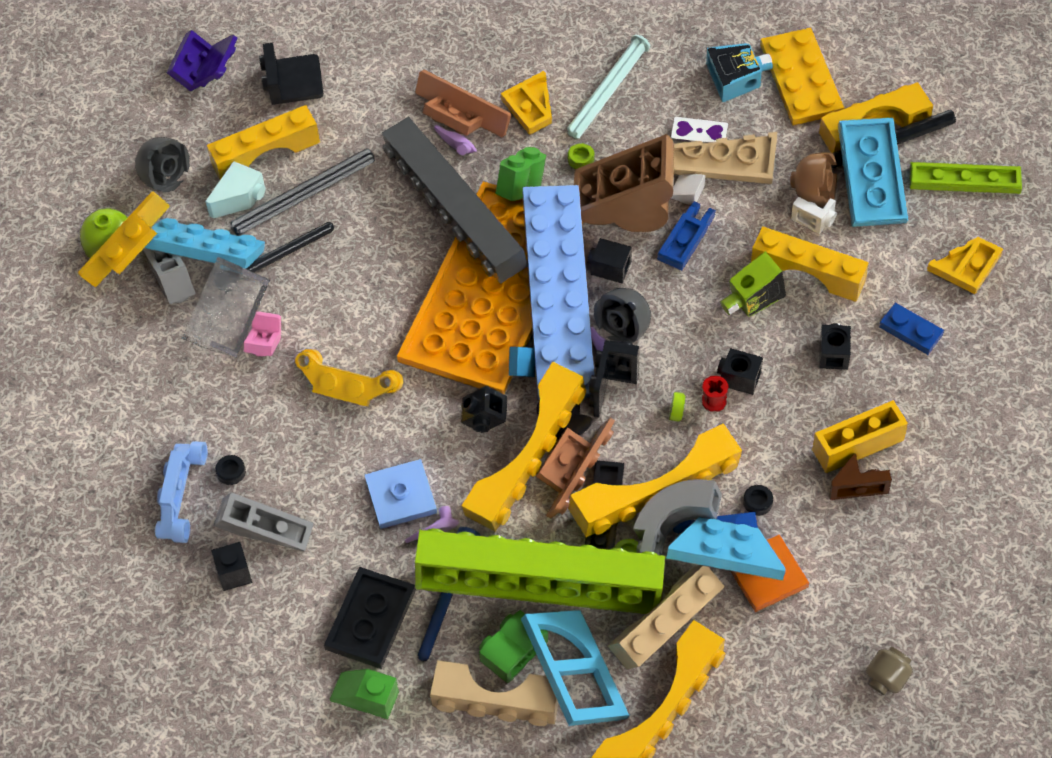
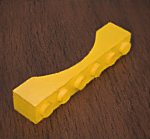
M555 362L551 363L538 384L540 396L539 416L528 444L505 468L477 481L462 504L466 517L496 532L500 525L503 526L508 521L511 514L510 508L515 500L519 501L526 491L525 484L530 476L534 477L538 473L545 452H550L553 449L560 428L567 426L571 419L573 407L575 404L579 405L585 397L586 389L583 376Z
M723 423L698 435L695 445L687 457L676 468L665 475L646 483L634 485L595 483L571 494L568 510L585 537L594 533L597 535L602 534L611 525L620 521L627 522L634 518L653 496L666 487L687 480H712L718 474L732 472L738 467L742 449Z
M693 620L676 643V675L671 690L661 706L651 717L637 727L621 735L606 738L591 758H652L656 752L654 746L659 739L665 740L674 727L672 721L678 714L683 716L688 710L692 701L689 699L695 690L700 692L709 679L707 674L712 667L717 669L726 655L724 652L725 639Z

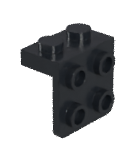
M273 43L263 44L264 55H259L261 71H266V75L261 76L264 92L269 91L272 105L323 97L320 61L317 54L276 59Z
M605 340L603 350L597 351L595 358L596 374L591 376L589 392L591 393L589 407H594V417H600L608 380L637 384L639 376V346L626 341L613 342Z

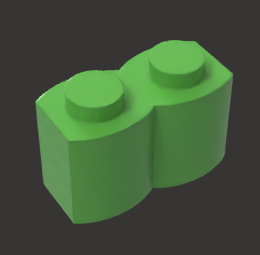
M525 147L518 151L516 155H511L502 160L495 194L510 201H516L523 198V187L541 186L546 154L541 153L535 147Z
M521 610L514 615H507L500 624L501 630L493 636L488 635L479 646L480 662L506 683L512 681L536 655L521 621V618L525 615ZM540 629L543 638L547 643L548 631Z

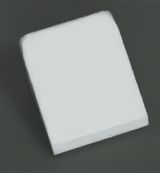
M679 175L673 186V196L671 199L691 205L694 201L697 202L705 186V175Z

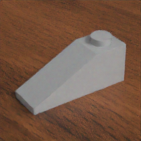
M143 248V254L169 304L184 302L190 296L196 294L186 266L179 255Z
M231 492L222 498L213 526L239 536L305 551L314 523Z

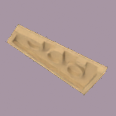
M770 132L768 136L755 137V134L745 135L743 139L734 140L719 138L716 139V142L709 143L694 141L674 144V175L702 174L705 175V178L772 184L778 132Z

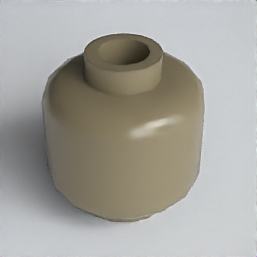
M890 647L889 650L880 649L866 668V674L871 679L869 685L882 695H885L887 691L895 694L899 693L913 673L910 665L911 659L894 647Z

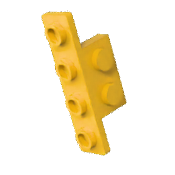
M152 191L78 271V274L94 287H97L112 269L120 275L157 234L151 227L170 205Z

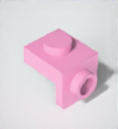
M255 311L252 314V329L244 341V352L252 353L256 356H272L281 339V316Z

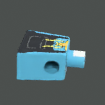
M747 43L707 48L706 65L722 102L759 88L761 86L762 72L773 68L772 59L769 54L755 57L751 45Z

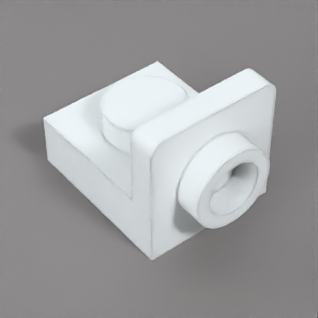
M798 197L793 203L791 220L820 234L825 226L830 227L837 216V212L834 211L836 201L830 198L822 209L815 203Z

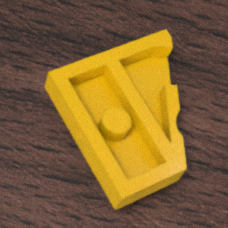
M544 71L501 93V101L529 135L552 124L549 92Z
M976 237L968 241L965 246L949 251L948 256L938 261L935 259L931 260L927 271L976 294L1001 257L1003 248L980 237Z

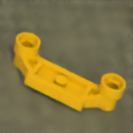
M305 349L295 358L296 366L303 371L313 385V393L362 406H369L370 400L385 393H395L403 386V377L396 370H386L373 378L322 364V355L315 349ZM306 356H307L308 359H309L308 365H306V363H305V357H306ZM387 377L390 379L389 387L385 384Z

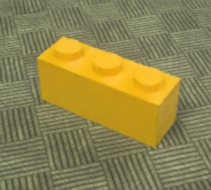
M892 400L815 432L812 451L825 473L843 467L853 454H856L857 460L904 441L908 422L895 401Z

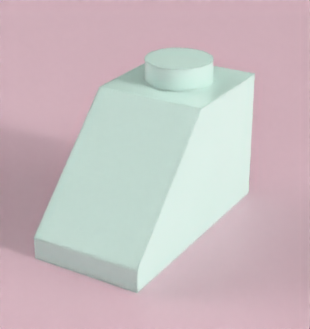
M233 161L205 201L209 217L217 218L252 208L257 200L262 199L266 190L262 173Z

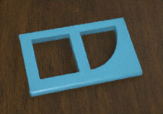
M581 610L525 614L521 618L569 726L618 721L629 718L630 715ZM540 629L565 637L582 652L585 658L554 661ZM593 673L608 706L576 709L561 676Z

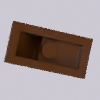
M853 454L831 481L830 500L889 494L892 482L890 470L880 471L879 469H871L865 473H860L857 456Z

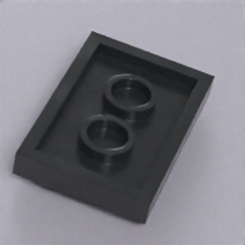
M359 567L324 643L325 650L382 669L416 592L415 585Z

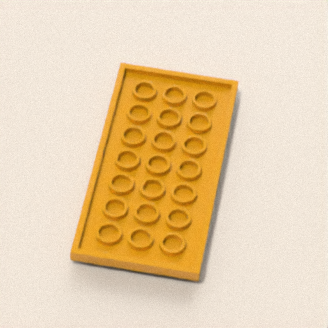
M483 181L476 195L523 248L527 260L523 198L510 201L495 194L497 185ZM455 237L397 354V361L479 389L488 386L505 394L513 377L509 376V348L526 347L533 333L528 267L500 284L493 275L489 277L485 273L479 258L474 259L470 255L465 241L459 242Z

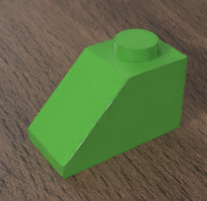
M370 669L341 672L330 701L388 720L399 694L397 679Z

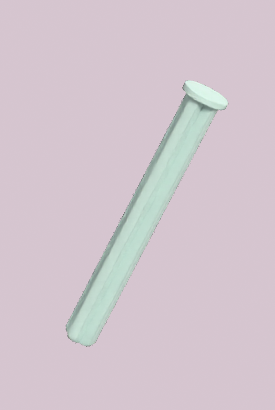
M641 35L632 36L631 44L567 127L569 136L575 139L581 137L643 52H647L650 49L647 39Z

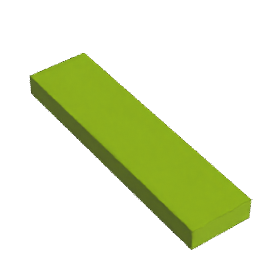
M910 162V189L1021 194V166Z

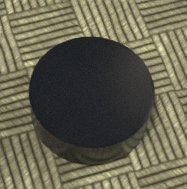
M235 455L222 457L215 467L219 481L226 485L239 483L246 474L243 460Z
M753 485L745 491L743 505L748 512H755L757 516L764 515L773 506V494L770 489L763 485Z

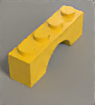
M918 82L904 85L895 91L879 94L873 99L862 103H854L843 110L826 114L821 117L819 134L830 152L834 153L841 150L838 131L839 121L893 118L895 124L904 127L931 117L933 104Z
M304 105L207 145L211 164L219 180H221L233 161L249 167L259 155L268 150L288 148L296 153L320 143L317 123L307 105Z
M763 226L752 247L751 262L766 251L782 271L799 270L819 279L826 286L829 293L857 302L866 281L869 262Z

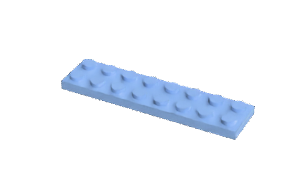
M579 185L523 187L537 400H540L538 384L552 362L583 376L586 389L584 398H588L591 395L589 385L591 376L594 375Z

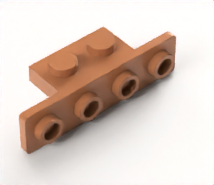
M426 70L419 72L415 93L429 100L424 104L423 114L431 117L435 122L443 123L453 128L455 132L466 136L480 127L500 137H504L507 134L511 118L510 112Z
M611 417L600 426L590 443L567 427L536 474L537 478L559 492L546 514L550 519L558 513L561 515L565 513L569 507V496L572 491H578L586 479L583 475L586 468H592L598 460L600 454L597 450L600 445L605 446L612 437L614 431L611 430V427L615 420Z

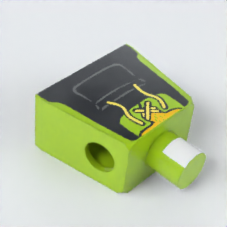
M765 251L730 279L729 283L732 294L721 300L720 304L728 315L733 314L740 308L749 317L786 296L782 270Z

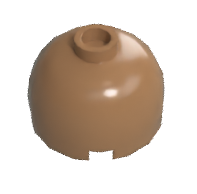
M812 153L804 157L798 163L796 171H792L790 177L791 187L795 188L797 196L808 202L815 203L820 208H824L830 198L834 200L836 195L837 173H832L831 165H836V160L832 153Z

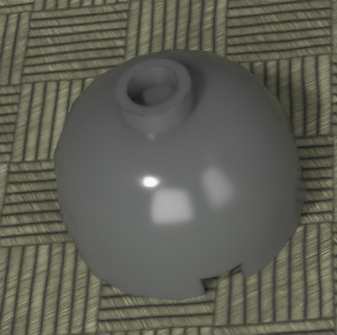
M162 136L151 138L143 143L135 158V169L140 180L148 187L162 192L174 191L184 181L177 180L183 175L184 171L188 172L190 167V156L187 147L179 143L178 140Z
M616 288L605 293L596 301L594 305V318L599 330L604 328V330L613 335L606 337L610 341L634 343L648 330L651 323V310L646 299L638 291L631 288Z

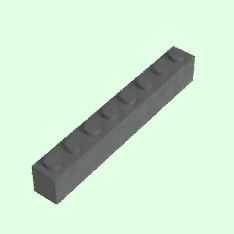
M409 116L382 132L385 141L382 147L386 155L390 159H396V164L401 173L410 176L409 179L416 191L422 190L428 205L431 208L436 207L438 209L437 212L445 225L450 224L452 226V231L459 242L465 241L468 252L474 259L479 258L481 260V266L489 277L493 275L501 284L528 267L523 248Z

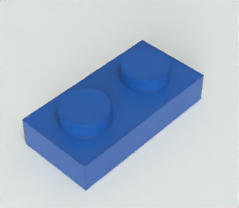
M896 302L880 321L879 328L927 355L930 354L944 333V329Z

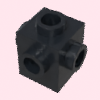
M488 386L468 394L462 398L461 423L473 428L476 432L484 433L506 422L507 396Z

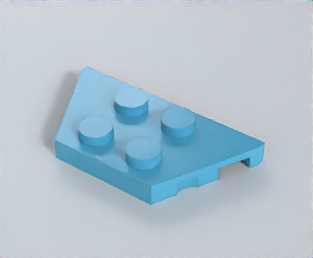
M699 517L669 545L666 555L667 559L777 580H783L785 574L784 565L759 528L750 527L745 524L738 525L722 522L717 519Z

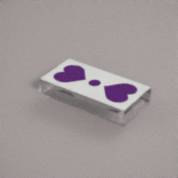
M675 117L671 139L674 144L702 141L703 143L716 142V139L727 137L728 123Z

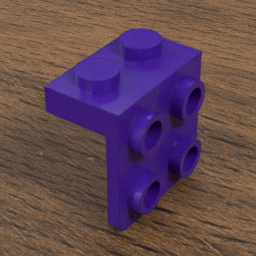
M190 30L185 34L166 73L189 91H193L200 86L205 87L210 81L218 80L224 75L227 69L225 64L236 50L235 43L238 38L232 34L211 46L198 34Z

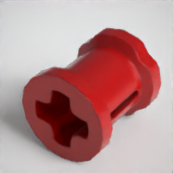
M710 376L704 380L702 385V405L711 412H719L727 405L726 399L729 387L727 381L721 376Z

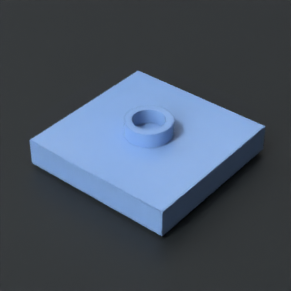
M421 459L364 475L380 529L437 514V508Z

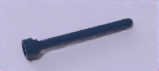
M459 527L457 534L459 532H470L475 536H481L479 532L469 527ZM440 593L418 652V659L422 662L427 661L431 655L453 593Z

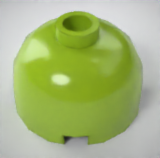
M111 208L92 212L84 220L80 229V241L86 256L91 258L128 217L122 212Z

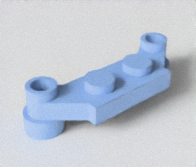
M206 442L176 443L173 451L170 453L169 461L165 462L163 469L165 479L163 487L159 488L157 494V502L161 510V521H157L155 526V536L157 539H172L176 543L188 542L190 522L188 519H178L190 465H205L208 455Z

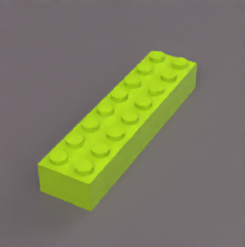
M432 528L419 530L415 558V589L647 614L661 600L665 556L651 551L635 553L627 552L622 548L606 550L597 549L592 545H581L578 547L569 546L557 541L541 543L529 538L513 540L505 539L499 535H490L488 537L475 536L470 532H459L456 534Z

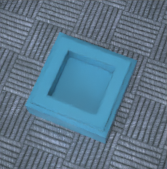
M509 348V376L535 377L534 348Z

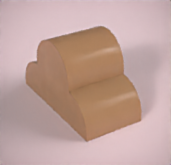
M667 134L575 169L574 185H579L582 222L593 225L615 223L622 229L631 232H651L660 229L667 223L669 200L673 196L674 142Z

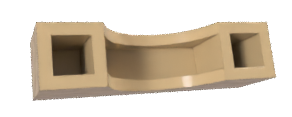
M698 565L692 567L672 586L669 594L641 619L628 626L607 647L626 669L641 666L725 586L708 566Z
M437 660L430 697L432 706L438 710L447 713L454 712L455 710L467 711L469 715L474 717H484L485 714L494 715L507 722H513L516 719L528 720L529 723L535 726H546L547 723L555 724L558 701L546 676L529 674L525 681L513 690L491 692L483 689L473 680L468 665Z

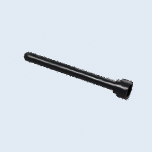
M326 222L257 258L245 270L238 268L233 272L231 270L227 272L225 270L213 275L217 288L223 295L233 291L234 286L238 285L237 282L331 233L334 230L333 223Z

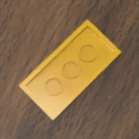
M811 27L761 38L760 46L764 54L771 56L773 68L770 71L792 126L820 120L821 117L830 112L844 109Z

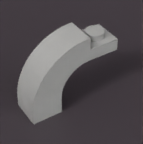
M700 479L682 481L666 487L653 496L641 510L633 528L640 539L637 545V553L651 551L662 555L667 535L678 524L687 520L698 519L699 517L717 519L722 493L714 480Z

